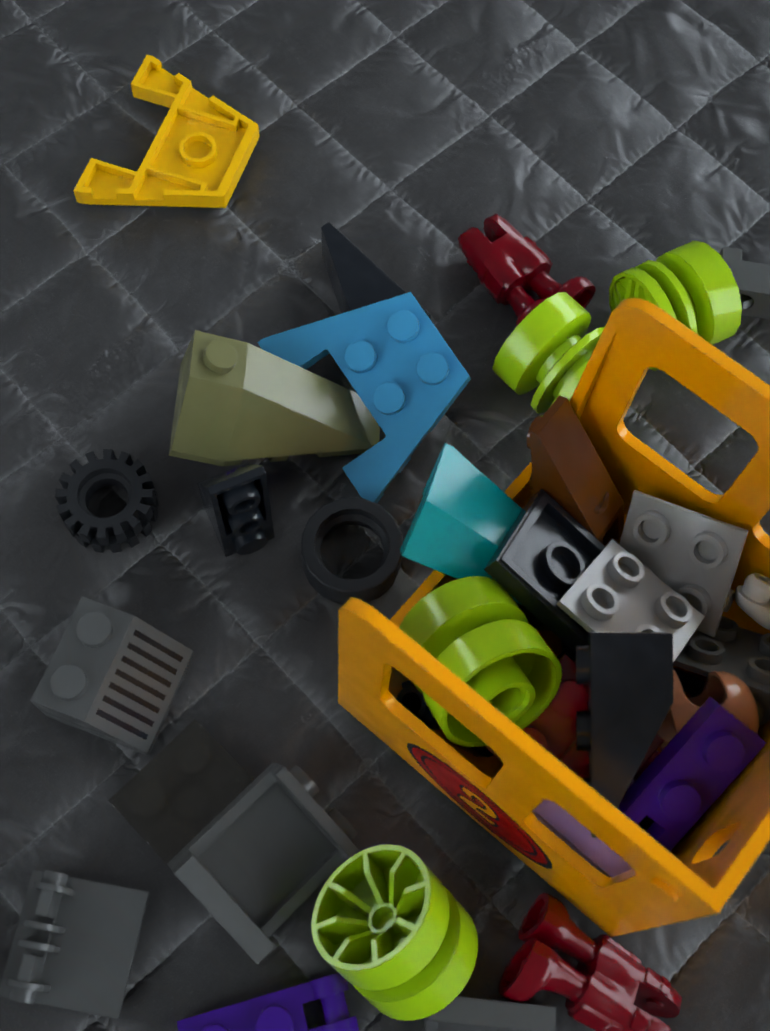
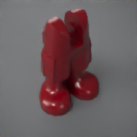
M497 213L484 220L486 236L478 228L471 227L458 237L459 246L467 258V263L475 270L481 284L484 285L497 304H510L517 316L515 328L534 308L558 292H566L584 309L595 294V286L586 277H574L567 280L564 284H560L549 275L552 267L550 258L534 241L526 236L524 237ZM525 290H533L540 299L535 301Z
M546 892L539 895L522 921L518 937L525 943L516 951L507 964L499 983V994L510 1002L523 1003L533 997L539 990L557 993L566 997L565 1007L568 1010L567 1015L595 1031H672L667 1024L655 1017L674 1018L680 1014L682 996L671 986L669 980L664 976H660L649 967H644L641 964L642 961L607 935L601 934L594 939L590 938L571 920L567 908L559 899ZM554 949L577 960V969L563 960Z

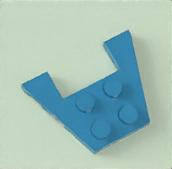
M411 292L268 336L257 342L261 349L304 369H308L326 355L331 354L386 435L384 439L342 467L360 496L376 504L383 497V492L398 473H401L411 460V455L429 431L432 432L471 380L470 375Z

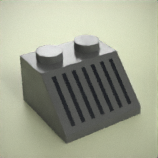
M82 596L30 701L46 717L149 756L192 661L194 651L132 614Z

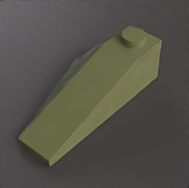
M197 330L194 331L180 365L169 456L217 466L240 465L242 460L269 458L270 462L287 461L289 456L316 454L318 457L362 454L379 442L380 426L356 392L250 343Z

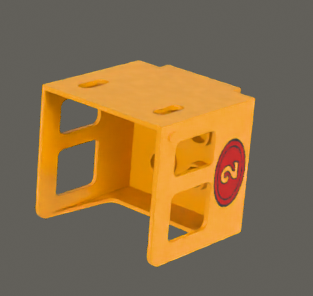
M627 298L621 301L611 312L569 402L624 501V525L633 491L637 490L748 530V534L731 590L736 591L737 586L744 585L745 578L751 573H759L770 578V536L760 525V520L770 510V385L655 304L639 298ZM649 367L658 368L747 431L756 440L758 445L757 453L725 494L718 495L708 491L636 438L626 428L624 417ZM532 461L504 491L522 509L528 500L534 496V491L530 489ZM434 570L390 620L375 608L357 598H349L339 609L338 704L610 937L719 914L770 841V719L764 725L759 726L758 735L767 744L670 853L399 629L403 619L417 602L436 588L457 580L456 578ZM735 597L727 613L723 611L722 616L732 619L741 628L762 635L770 633V630L756 623L736 604ZM537 631L554 655H560L562 652L561 640L552 631ZM673 666L680 671L706 681L707 677ZM409 680L412 681L494 750L503 763L494 755L491 757H477L451 744L445 737L442 729L431 730L396 700L399 692L402 690L401 683ZM685 691V696L690 698L691 694ZM544 799L556 803L622 857L633 869L615 877L606 876L542 824L532 811ZM729 841L716 856L712 857L725 842Z

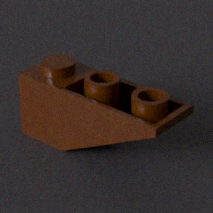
M558 396L543 416L539 415L533 420L527 434V447L531 449L532 461L530 489L534 491V495L543 489L605 547L612 539L620 544L624 529V501L568 398Z

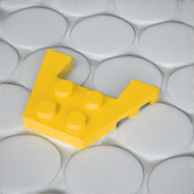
M147 54L131 82L133 97L170 109L137 171L90 158L73 190L77 202L90 205L226 208L259 140V125L214 95L208 98L192 88L191 80L180 73L175 76L162 68L160 60Z

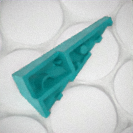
M444 443L422 493L423 498L400 548L401 556L456 579L471 576L492 578L484 571V568L523 509L457 449ZM511 595V597L514 599V601H515L516 603L522 605L519 601H517V600Z

